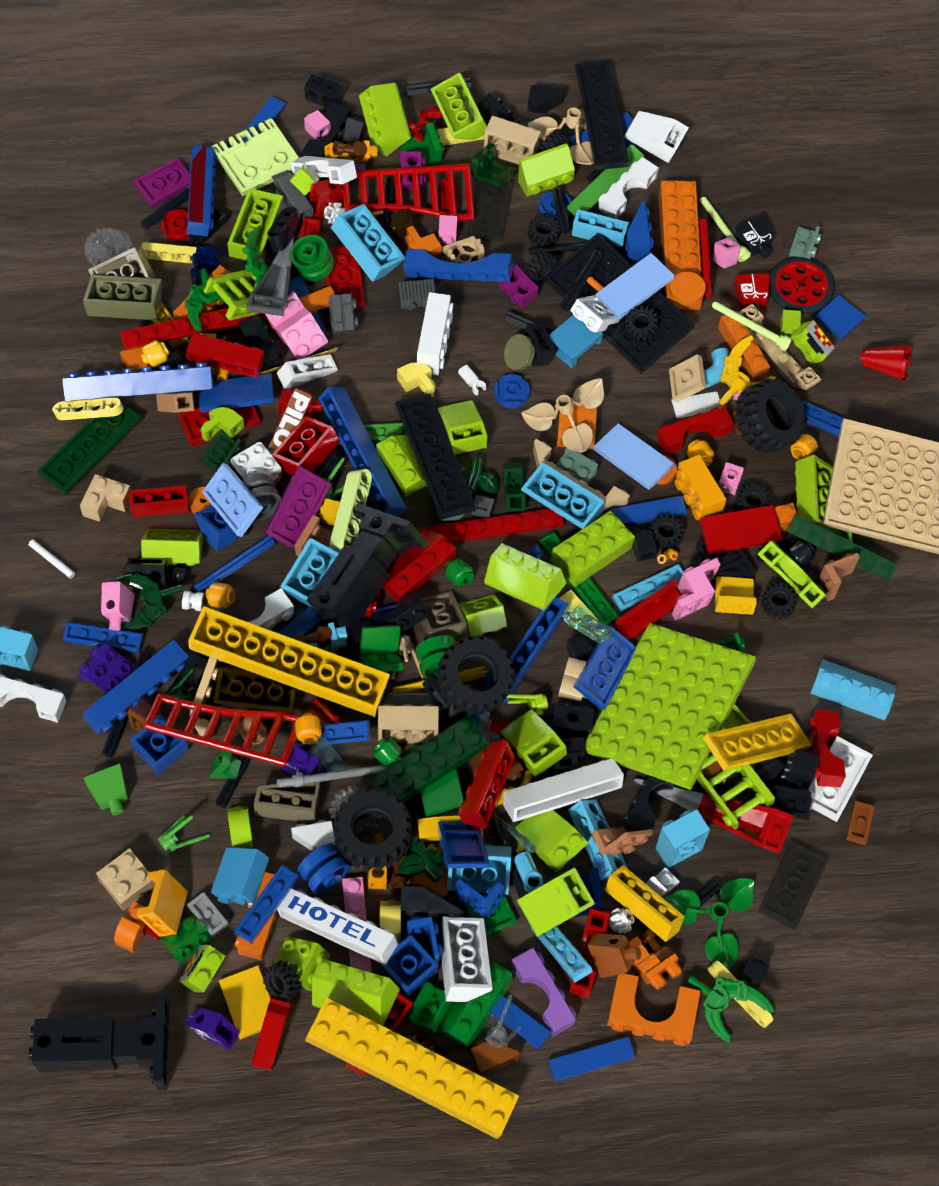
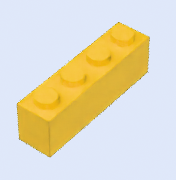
M624 865L609 876L605 891L660 938L667 942L679 932L685 916Z

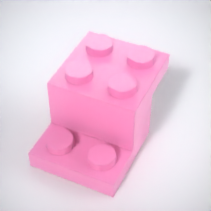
M294 291L288 294L284 316L265 314L280 339L289 347L296 360L306 358L328 342L312 314L304 308Z
M717 558L713 560L707 559L696 568L689 567L683 572L677 587L682 596L678 598L672 613L675 621L709 605L715 593L709 581L714 579L720 566Z

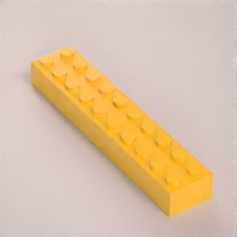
M205 606L201 610L188 641L190 650L373 717L376 716L390 677L388 673Z
M327 997L305 1039L306 1042L496 1139L502 1135L519 1098V1095Z

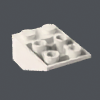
M639 111L624 138L669 163L689 127L672 118Z

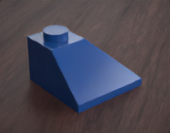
M213 506L195 513V518L204 540L215 550L232 545L238 537Z

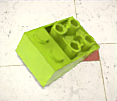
M472 400L437 408L455 455L487 448V433Z
M532 709L500 731V734L508 741V744L534 777L567 755L566 746Z
M575 867L517 900L537 937L595 904Z

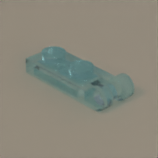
M581 606L574 608L573 612L569 611L563 615V619L568 625L597 643H601L614 636L612 628L587 614Z

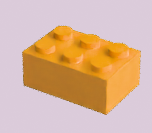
M700 455L680 462L675 486L683 493L685 503L692 508L694 518L699 520L701 517L722 514L726 498Z

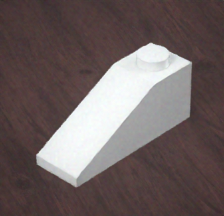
M331 354L288 361L277 374L285 389L306 384L334 373L338 369Z

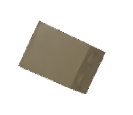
M141 246L131 248L88 269L90 275L156 279Z
M452 591L421 598L429 614L428 618L421 621L427 639L450 635L459 642L461 638H469L467 622Z

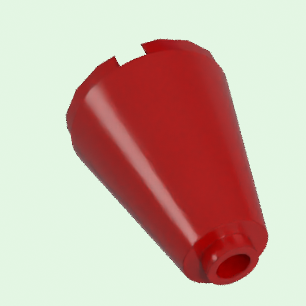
M911 345L866 348L865 352H861L860 362L866 368L901 381H906L908 373H905V370L910 368Z

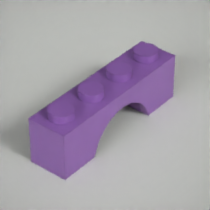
M534 948L512 959L511 967L521 983H534L546 992L549 1006L543 1013L542 1020L551 1032L552 1037L575 1025V1017L577 1016L572 1006L568 1007L564 1000L566 997L562 989H557L554 984L555 978L552 972L545 969L542 955L539 952L536 953Z

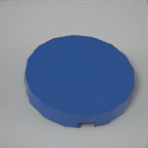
M550 191L540 198L538 210L540 215L544 214V217H546L548 214L550 218L552 216L555 217L556 221L558 218L552 194L553 191ZM563 193L567 216L569 218L572 213L567 209V207L572 202V199L567 194Z
M504 375L495 383V399L506 408L521 407L529 399V383L519 375Z

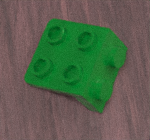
M433 122L426 124V135H422V143H419L415 137H412L401 145L402 152L421 151V158H425V166L441 163L442 153H444L443 143H439L438 140L440 139L439 131L435 129ZM414 161L409 162L410 165H416V164H417V163L414 162Z

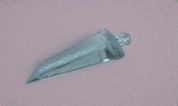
M498 817L501 826L527 852L534 853L537 847L531 843L527 836Z

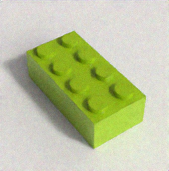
M609 511L553 548L550 561L560 568L563 575L576 587L588 577L632 549L635 536Z

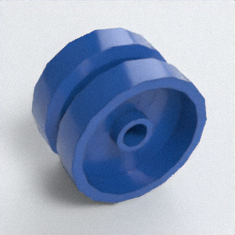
M332 843L324 844L311 852L297 868V873L305 881L309 880L308 887L316 895L336 885L350 869L347 861L343 857H338L339 851Z

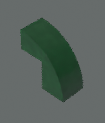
M503 463L506 511H525V493L521 491L523 487L522 464Z

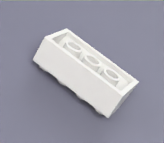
M443 917L438 932L442 947L441 960L446 1001L468 1002L492 991L484 918Z

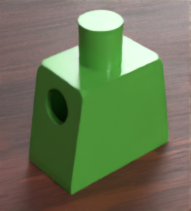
M120 763L83 777L88 790L101 810L110 808L112 815H119L124 811L121 803L127 801L128 796Z

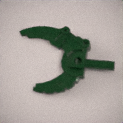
M128 574L117 578L116 582L141 589V600L146 606L143 611L140 610L134 616L133 620L122 623L121 630L134 632L143 627H152L153 621L167 612V607L164 606L162 598L184 592L183 585L160 590L158 583H154L152 579L149 580V577L145 575Z

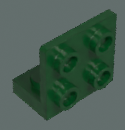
M489 143L472 157L471 176L501 187L517 173V169L496 161V145Z

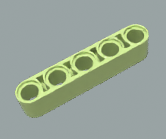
M368 469L350 471L347 474L329 545L330 549L340 553L344 545L351 547L358 537L360 530L358 525L361 520L358 518L359 515L354 508L357 503L366 506L372 482V475Z

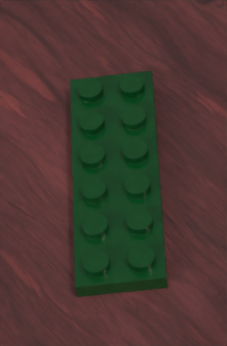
M122 403L123 411L117 416L91 418L37 471L38 475L64 495H67L142 420L141 416Z
M467 715L369 780L374 789H377V792L381 793L382 790L388 791V796L391 797L394 794L399 797V803L405 802L487 749L489 743L471 715Z

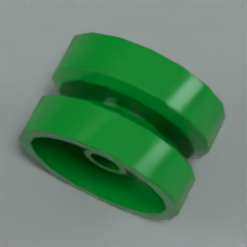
M318 235L303 236L294 243L290 251L291 261L296 270L307 281L315 282L322 280L333 270L335 264L334 256L325 240Z
M450 635L436 636L426 639L416 646L415 652L417 660L420 662L419 668L423 678L428 679L431 674L436 675V670L439 667L438 663L447 649L457 641L455 637ZM463 662L459 665L458 671L462 669Z

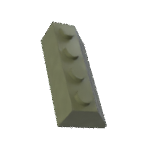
M91 275L83 299L87 316L158 320L162 301V279Z

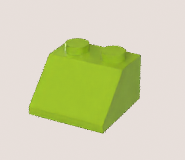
M494 594L458 603L467 622L470 637H480L487 632H499L502 628L507 627L503 605Z

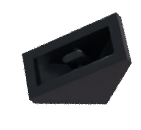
M358 116L348 117L341 139L343 144L352 145L357 141L361 142L368 130L365 119Z

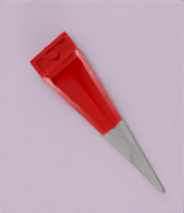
M637 778L634 779V781L640 785H642L644 781ZM675 787L673 790L657 792V794L691 812L697 809L700 815L708 821L758 847L780 854L793 815L775 808L757 805L737 819L739 822L738 828L734 830L732 826L726 825L722 818L724 815L707 794ZM731 799L725 803L731 813L745 804V802Z

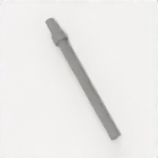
M379 765L306 776L301 774L292 775L291 778L277 779V786L300 787L307 783L379 774L388 767Z

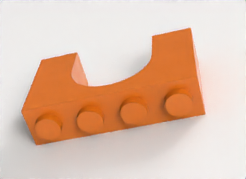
M625 973L617 975L607 1026H611V1029L615 1031H632V1034L636 1036L650 1035L658 1041L671 1040L674 1044L680 1046L690 1044L700 997L699 990L680 986L672 1016L662 1022H651L644 1019L635 1007V994L639 977Z

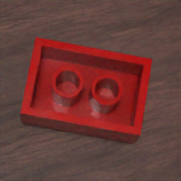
M305 416L274 451L272 457L280 465L282 471L291 475L294 474L297 466H301L313 473L340 441L332 426Z

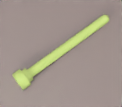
M701 197L700 202L725 237L739 244L707 198ZM740 245L738 261L743 262L750 257L751 253L747 247Z
M718 302L712 303L714 309L776 342L779 349L785 351L788 348L792 338L786 335L778 336Z

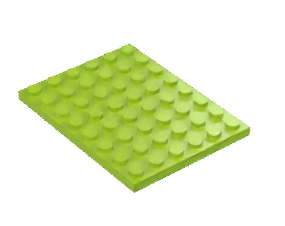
M650 623L641 637L629 666L605 710H602L592 729V734H589L585 742V753L604 760L613 759L621 766L691 790L711 751L703 738L707 733L722 729L756 662V657Z

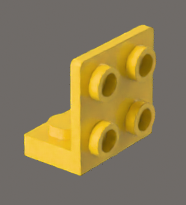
M717 576L715 578V612L753 615L756 607L754 580Z

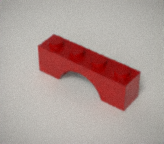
M725 406L721 408L715 407L709 412L698 413L691 418L680 419L676 423L661 426L658 428L656 439L666 456L681 451L684 438L688 434L705 432L716 439L731 434L734 422Z
M815 709L813 717L809 719V729H812L810 744L814 747L812 754L820 756L814 778H817V786L841 788L846 777L844 760L831 753L827 746L828 741L836 739L840 730L839 711Z
M590 908L579 953L591 966L592 972L577 982L572 980L569 994L587 999L590 998L597 968L587 945L595 933H606L610 913Z

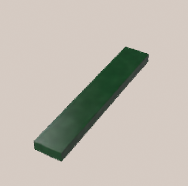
M797 514L794 515L786 530L840 558L847 554L853 555L858 553L860 557L856 566L889 581L898 565Z

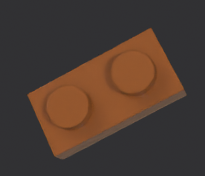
M858 801L854 802L846 840L866 845L875 806Z

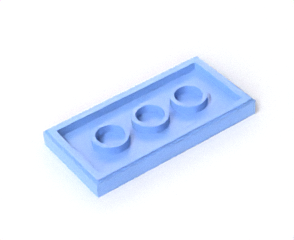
M650 253L596 293V298L620 320L629 313V310H633L634 307L640 305L672 281L674 274Z
M617 424L593 446L594 451L648 490L674 467L672 461L620 424Z
M225 463L220 466L202 491L230 528L240 537L244 535L263 508L229 465Z

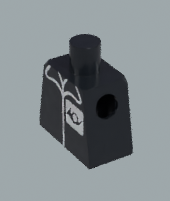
M763 215L734 228V237L741 246L747 247L751 253L750 256L760 253L762 258L765 259L772 254L769 248L772 245L773 235Z

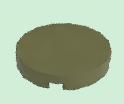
M516 334L507 342L504 350V359L507 366L512 370L523 371L526 366H530L532 363L535 347L532 345L530 337Z

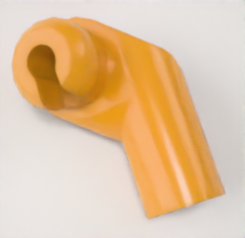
M669 548L657 557V561L660 564L667 563L670 559L676 561L679 552Z

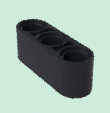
M288 207L283 209L268 230L267 235L273 251L284 250L298 230L300 224L295 208Z

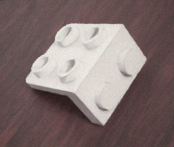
M261 442L247 448L230 460L231 465L242 479L259 473L269 475L275 485L282 479L280 465Z

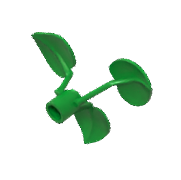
M739 878L726 882L719 891L720 899L726 903L717 902L711 908L702 910L698 909L700 907L699 897L691 890H679L666 896L664 900L685 916L682 924L694 923L697 919V913H709L710 918L718 922L717 937H711L707 940L704 951L711 963L719 961L727 970H730L737 960L739 948L737 940L732 934L721 936L722 920L728 915V905L732 911L738 913L750 908L753 903L754 880Z

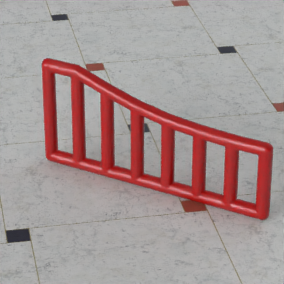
M469 164L356 171L360 184L361 204H350L349 182L342 184L345 211L364 204L369 211H402L407 209L408 212L439 218L440 215L457 216V221H468L475 218ZM464 171L467 203L466 214H457L453 172ZM446 172L450 213L439 211L436 173ZM429 173L432 209L421 207L418 174ZM401 175L412 176L414 205L403 204ZM383 176H394L396 204H389L385 201ZM366 177H377L379 203L368 204Z
M158 694L143 727L146 730L284 767L288 763L297 740L295 725H293L281 758L269 754L282 721L287 720L295 724L296 719L301 716L279 711L216 707ZM162 702L174 705L165 726L153 723ZM181 708L193 710L184 731L173 728ZM201 712L213 714L204 736L192 734ZM221 715L232 716V721L223 742L211 739ZM241 717L254 718L243 746L231 744ZM262 718H275L262 752L251 750V745Z

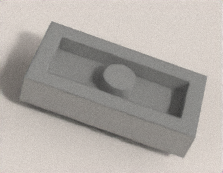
M204 892L187 904L189 910L205 925L212 938L229 926L227 920Z

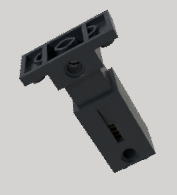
M357 503L354 510L361 520L358 527L362 531L351 547L344 545L306 600L312 606L311 610L322 616L321 620L326 624L334 622L336 627L345 626L349 631H353L389 578L390 574L387 572V569L397 555L404 556L410 546L425 549L428 545V541L410 521Z
M156 995V1002L152 1003V1015L154 1017H138V1022L115 1023L112 1017L35 1019L34 1026L30 1028V1038L33 1039V1047L29 1048V1060H32V1064L38 1072L116 1070V1065L139 1064L141 1070H150V1079H152V1084H155L157 1090L166 1091L169 1004L165 995Z

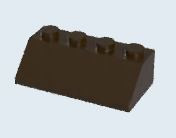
M219 667L213 705L293 713L298 689L248 670Z

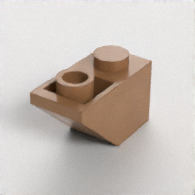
M193 391L156 394L158 411L177 413L194 411L195 409Z

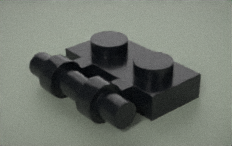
M584 737L561 738V741L566 746L567 755L560 760L572 759V764L560 765L559 760L546 769V773L559 775L586 766V763L578 764V759L586 758Z

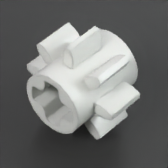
M329 202V206L324 210V215L326 219H329L328 223L333 224L337 216L346 211L345 208L341 207V203Z
M618 907L611 911L612 916L609 919V925L614 932H619V934L623 932L625 934L632 930L630 925L634 923V917L628 909L624 910V908L619 909Z

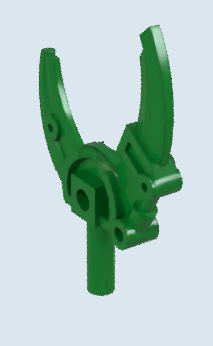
M258 227L250 232L247 246L242 249L243 253L247 254L245 269L248 272L251 271L256 277L253 290L270 267L264 260L258 259L260 255L259 248L256 247V241L259 236L258 232L260 231Z
M204 268L199 271L203 286L191 285L188 295L189 299L185 300L189 321L198 333L202 330L199 320V313L203 307L202 303H216L219 300L226 303L216 291L204 293L209 279ZM224 289L234 301H237L230 291Z
M693 975L688 980L689 984L707 996L703 1006L706 1013L704 1015L705 1020L708 1022L709 1028L728 1043H730L732 1036L725 1029L720 1012L729 1006L731 998H736V1000L740 1001L750 1000L764 1011L768 1010L769 1013L775 1012L769 1000L758 990L750 987L745 980L732 981V979L719 977L716 979V985L713 989H710Z

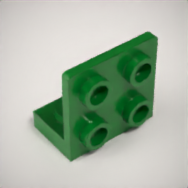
M400 626L363 627L358 662L382 672L402 671L404 663L397 655Z

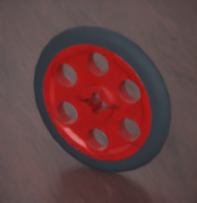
M803 257L786 259L777 264L769 275V292L773 300L785 310L801 311V314L815 313L826 307L834 295L835 286L831 274L823 265L812 259ZM802 268L805 270V273L800 274L796 269ZM788 275L790 280H783L781 276ZM817 276L821 281L815 282L811 277ZM804 282V286L798 290V287ZM782 290H789L791 294L784 295ZM819 291L821 296H814L812 292ZM804 298L807 302L800 303L797 299Z

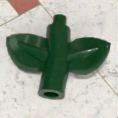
M478 457L472 458L470 469L468 467H460L471 495L476 494L478 487L488 493H498L499 486L496 478L491 473L483 472L484 460Z
M413 837L410 843L412 846L410 850L413 854L408 855L402 860L398 867V872L415 876L424 871L431 881L436 883L445 876L437 865L444 862L442 847L435 844L425 847L422 841L418 842L416 837Z

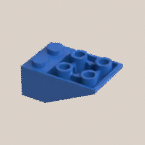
M642 201L627 232L624 253L625 259L632 266L649 255L651 248H653V237L649 235L651 233V223H648L647 220L649 219V208H646L645 201Z

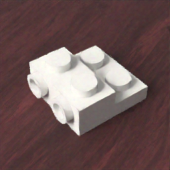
M596 295L577 299L570 310L578 320L583 321L591 331L596 333L605 331L608 325L619 322V319L596 298Z

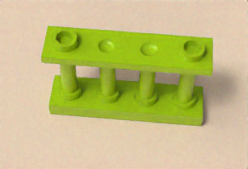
M243 270L213 276L208 279L204 293L216 291L229 305L225 315L229 320L259 314L247 311L249 298L237 287L243 286L249 294L252 293L254 287L250 283H255L256 277L251 271ZM229 288L239 301H234L224 289Z
M713 754L707 757L701 771L717 761ZM750 765L722 771L708 781L701 771L697 777L698 782L724 815L722 818L726 825L732 826L734 830L738 828L739 822L737 819L758 804L764 803L766 807L774 804L775 797ZM740 772L744 777L743 781L719 797L713 787L733 773ZM752 787L756 792L755 797L731 813L725 803L746 788Z

